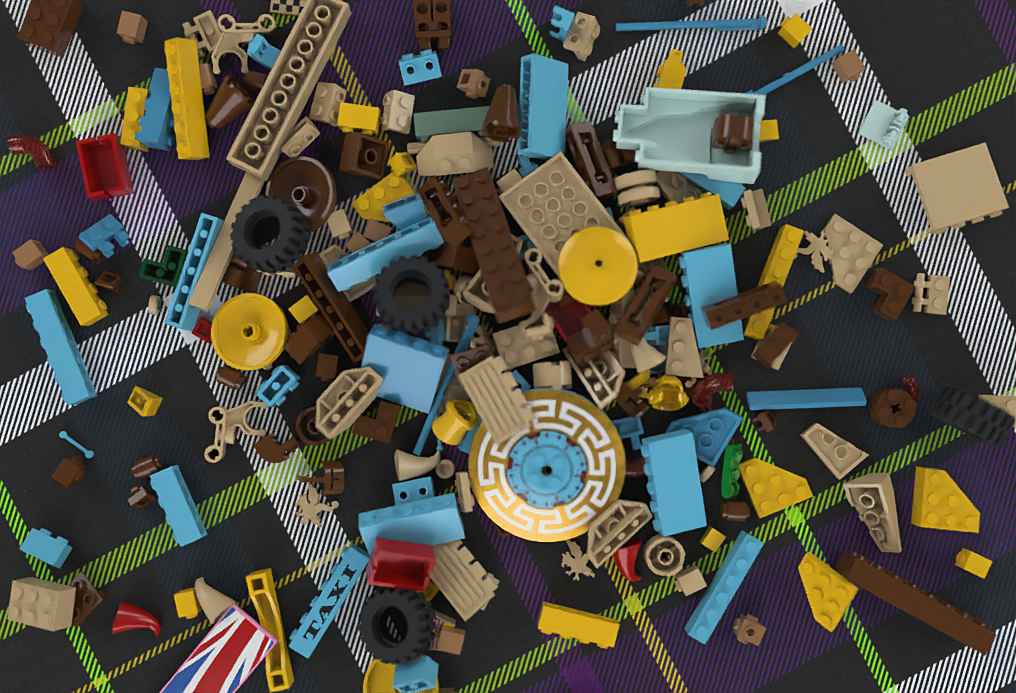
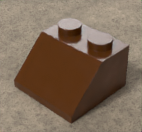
M360 132L346 133L339 171L354 176L382 180L384 178L390 143Z

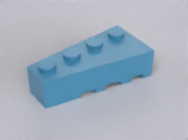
M155 68L149 86L151 97H148L144 103L146 114L145 117H140L139 125L142 126L140 133L136 132L134 139L150 148L171 151V147L175 143L169 76L167 69Z

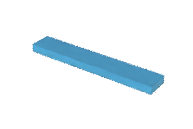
M861 387L747 392L746 394L750 410L866 406L867 402Z

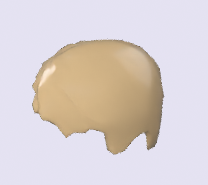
M465 275L456 280L453 293L457 296L458 302L469 304L463 292L474 277Z

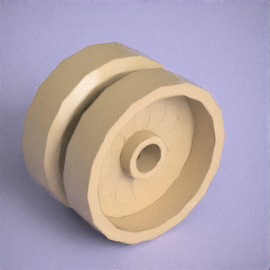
M641 170L614 178L616 189L624 191L617 196L619 207L642 205L660 199L659 188L651 186L657 181L656 171Z

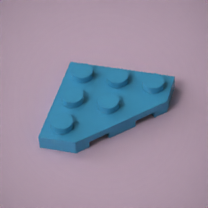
M725 407L671 421L665 433L682 429L692 432L696 458L714 467L743 417Z

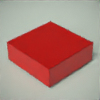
M201 317L192 334L210 343L212 322Z

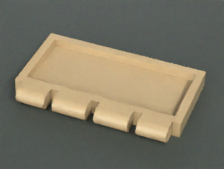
M491 356L458 375L496 445L530 427V421L536 418L530 406L522 409L521 406L526 404L527 400L520 388L512 391V388L518 384L511 372L502 373L508 368L502 356L495 359Z
M461 540L433 545L436 561L432 573L429 574L430 578L464 621H467L495 596L494 591L498 586L490 576L483 580L487 572L478 561L472 565L470 564L475 557L466 546L460 550L458 549L463 544Z

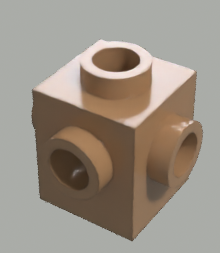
M462 69L457 88L464 91L466 96L472 99L485 97L491 79L485 76L484 72L479 69Z
M740 614L739 618H736L733 623V632L737 636V640L745 644L750 642L759 646L766 627L758 622L759 619L755 616Z

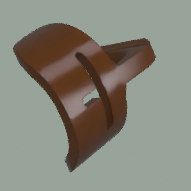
M650 378L635 391L625 381L620 386L615 401L631 418H638L650 408L639 398V394L647 387H651L656 383L657 379ZM624 391L636 402L638 407L631 400L625 403L629 398L624 394Z
M322 460L324 477L296 476V479L301 482H324V490L321 492V495H339L344 489V467L340 461ZM331 469H332V472H333V478H338V480H333L332 489H330V488H331Z

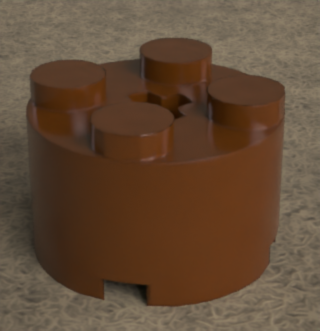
M734 114L718 116L714 122L712 146L724 149L726 154H734L736 150H752L754 119L747 115H741V118H734Z
M900 389L877 391L872 395L868 403L872 420L881 426L903 428L911 422L915 414V400L907 392Z
M317 406L307 408L299 414L296 420V431L300 439L312 446L322 445L330 441L319 429L316 430L317 427L314 425L316 422Z

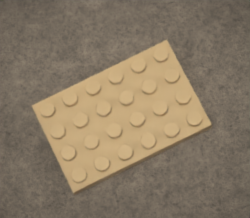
M561 151L498 196L501 203L535 248L542 253V257L558 278L560 252L567 240L580 230L589 227H606L617 231L629 241ZM595 262L596 267H601V262Z

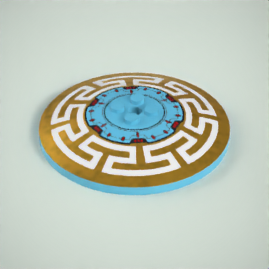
M537 388L523 391L522 393L527 403L521 406L522 409L530 406L536 416L534 420L530 421V427L498 445L495 444L483 421L474 435L468 461L469 478L473 493L489 518L513 535L539 542H555L574 538L587 532L589 525L618 500L625 477V455L621 439L608 416L597 405L581 395L554 388ZM544 465H549L553 470L550 474H544L541 468Z

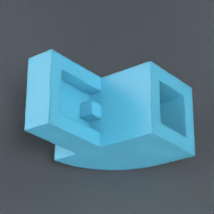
M259 34L250 41L247 54L252 59L269 70H272L281 52L271 46Z

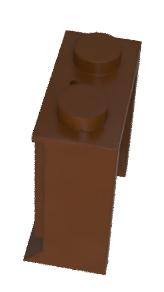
M782 322L752 356L766 368L770 369L781 353L791 343L793 344L796 341L798 334Z

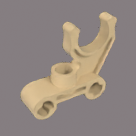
M228 14L221 15L218 19V27L222 33L211 56L214 74L218 75L221 73L219 60L226 53L238 55L242 61V73H248V56L239 47V44L250 43L257 34L268 35L273 33L276 27L274 18L268 14H263L258 18L257 23H236L232 16ZM225 20H229L230 24H232L230 29H226L222 25ZM265 20L272 22V25H269V29H264L261 24L265 23Z
M536 248L526 251L525 266L530 273L526 275V279L532 291L531 294L537 311H534L528 320L520 322V329L522 331L538 323L550 302H558L563 297V284L558 280L550 281L541 269L542 253ZM530 258H537V261L531 262Z
M251 400L229 410L224 406L212 408L209 411L208 417L212 423L216 424L215 442L205 450L206 460L215 463L223 459L226 453V443H235L237 426L248 436H265L267 433L266 429L257 430L249 426L247 414L254 407L266 409L269 406L265 402ZM216 410H220V413L223 414L221 420L218 419V416H215ZM217 449L219 455L213 457L211 451Z

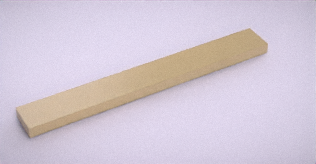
M248 172L245 173L188 302L189 305L205 311L209 310L234 253L231 246L233 241L230 240V233L233 232L231 225L236 220L235 215L237 212L240 213L241 207L244 204H249V200L258 198L265 180Z

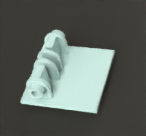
M874 100L858 134L893 150L909 118L908 111L904 108H900L898 111Z

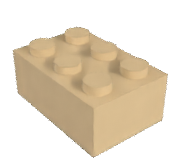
M542 318L539 319L537 324L527 329L544 326ZM520 325L493 333L499 355L502 356L508 366L506 370L560 353L552 329L550 334L543 335L544 339L532 342L531 338L526 339L525 331L520 329Z
M34 577L13 580L8 620L50 631L71 627L76 587Z

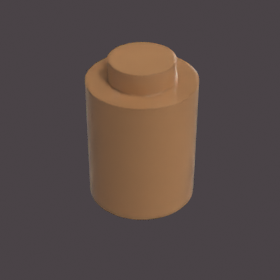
M208 63L199 64L202 93L204 95L215 93L218 87L212 65Z

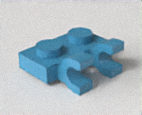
M111 214L79 234V239L92 251L99 249L107 258L114 254L112 251L114 245L108 242L109 240L114 238L120 246L125 247L129 244L127 239L130 237L124 231V226Z
M640 416L636 419L627 417L612 421L620 439L630 437L632 450L641 448L638 435L644 434Z

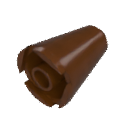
M227 75L224 78L205 114L206 123L213 129L222 128L252 108L256 99L253 100L251 98L253 93L246 89L242 82L238 79L235 81L230 79L231 75Z
M503 84L497 88L483 122L481 132L483 135L487 133L488 138L491 140L509 142L510 138L515 137L514 141L520 138L521 128L516 90L511 85Z

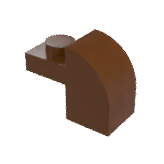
M271 433L253 444V446L265 461L280 463L290 458L286 451L290 454L299 448L297 444L301 442V439L296 435L280 444L275 434Z

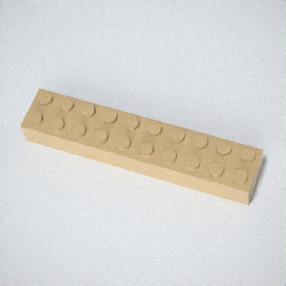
M341 0L306 1L226 158L232 165L265 181L268 180L282 152L281 147L286 144L352 14L349 4Z

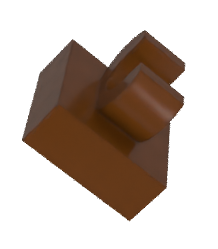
M770 409L761 410L752 420L753 422H762V425L757 428L758 431L765 429L769 432L778 424Z
M136 484L130 489L133 496L128 501L131 506L142 509L157 497L154 491L145 489L143 486L139 488Z

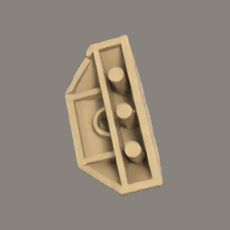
M471 131L433 135L416 156L419 176L475 172L487 167L489 169L494 168L492 148Z
M568 346L562 350L600 409L617 397L625 371L610 349L582 365L571 354Z
M370 367L343 371L317 399L316 427L330 440L348 429L375 399L384 379Z
M617 500L589 525L587 555L596 568L601 566L653 517L645 503Z

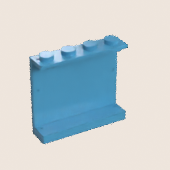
M375 324L368 336L361 368L370 367L384 379L376 396L429 414L435 400L434 396L444 362L450 349Z

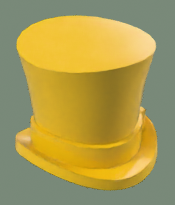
M452 399L446 403V412L433 421L432 429L441 441L450 445H459L463 441L467 430H472L478 425L480 415L473 403L463 399Z

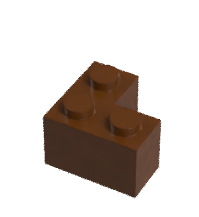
M444 240V243L438 248L430 250L428 261L429 263L434 261L438 264L439 268L456 270L470 275H476L480 270L473 246L467 245V247H464L465 243L461 242L454 247Z
M882 267L873 269L864 285L880 295L871 312L887 321L897 320L915 288L914 285Z
M598 309L580 318L582 330L566 339L569 351L580 365L590 362L595 356L607 352L613 346L610 325Z
M315 313L307 322L304 320L296 327L298 331L292 333L287 338L289 342L285 345L284 349L301 364L309 359L322 344L330 340L335 335V332L322 313L319 315Z
M385 400L380 401L376 418L361 414L355 420L352 434L391 443L402 405Z

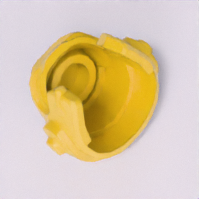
M673 375L660 376L646 396L649 404L654 409L662 411L679 410L689 400V397L683 391L681 381Z

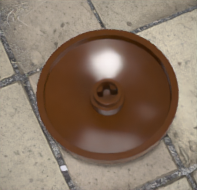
M298 156L284 161L273 171L268 180L265 195H276L300 209L301 213L307 218L306 223L309 224L310 228L307 233H310L320 228L331 216L336 203L337 190L333 175L324 164L310 157ZM273 221L280 228V221Z

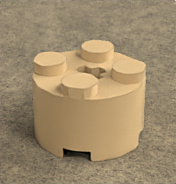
M570 361L532 364L534 389L572 388Z
M661 534L652 536L643 548L645 562L655 574L670 577L682 569L685 552L674 537L670 535L663 537ZM664 551L666 553L665 558L661 556V553Z

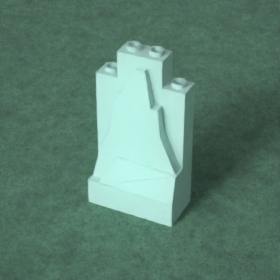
M646 87L645 94H641L640 105L620 104V111H616L615 123H618V130L614 129L613 141L617 142L616 148L636 150L635 162H638V169L700 173L706 175L707 179L754 184L760 172V125L764 115L766 95ZM725 114H734V118H741V115L753 118L752 150H736L734 154H726L724 149L714 148L712 145L716 118Z

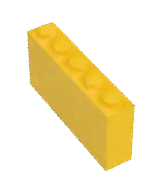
M711 192L700 194V199H694V196L682 199L683 203L677 204L676 201L665 203L663 208L655 205L647 207V212L641 213V209L629 212L630 216L623 217L627 237L637 257V263L729 240L720 195H712Z

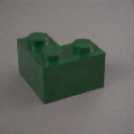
M168 245L163 263L144 258L138 277L177 287L188 250Z

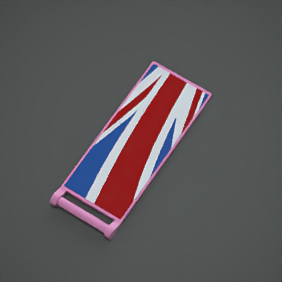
M232 604L159 693H235L278 640L236 604Z

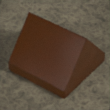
M104 271L95 281V284L100 288L118 293L123 277Z
M685 302L670 305V312L673 317L688 318Z
M661 307L652 324L656 326L669 325L670 316H673L669 310Z

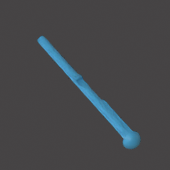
M759 15L758 19L616 23V31L682 30V28H716V31L762 30L767 25V19L765 16Z
M840 44L790 73L783 74L781 79L773 81L755 92L750 90L745 94L765 95L842 53L844 47Z
M471 313L465 317L468 321L454 354L468 350L471 339L479 324L477 315ZM452 360L413 451L415 455L420 456L432 423L436 418L443 399L446 397L444 393L455 372Z

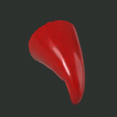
M632 536L612 554L620 573L627 580L633 582L642 579L635 572V560L642 541L635 536Z
M123 601L121 602L113 623V635L137 628H149L154 631L156 636L159 635L161 626L156 617L142 608Z

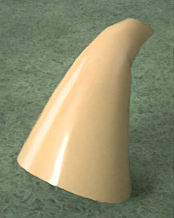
M644 337L638 346L629 342L638 373L659 365L667 358L651 346Z
M397 449L394 461L399 482L421 476L435 468L441 460L440 451H437L434 456L428 458L414 456Z
M203 577L196 580L195 591L197 598L211 624H214L221 619L236 601L208 586L204 582Z

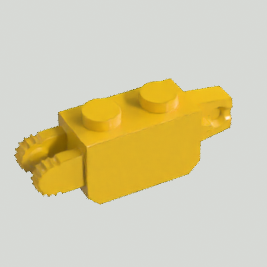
M672 49L668 59L664 61L663 65H659L656 74L659 77L658 83H654L653 88H682L687 70L682 64V51Z

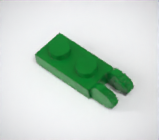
M740 443L729 444L725 448L721 494L725 499L739 494L740 485L737 481L740 477L739 464L743 455L741 450L742 444Z

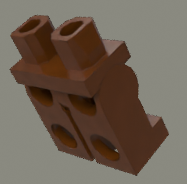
M413 0L416 39L421 51L431 49V42H438L439 51H448L450 41H452L450 0H433L434 19H432L431 0Z

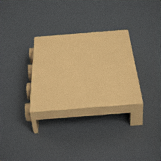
M986 143L919 162L905 169L907 177L913 176L931 229L926 231L927 234L935 232V235L946 232L947 228L952 226L954 229L966 226L965 222L969 221L974 224L983 221L984 217L990 215V218L1002 215V211L1009 208Z

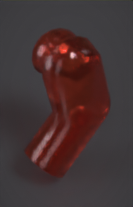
M905 375L902 378V384L908 386V394L917 403L920 386L914 376Z

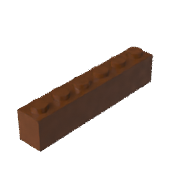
M315 252L303 256L300 261L295 263L296 265L293 266V269L353 362L357 363L363 360L370 332L344 292H338L327 273V266L319 253Z

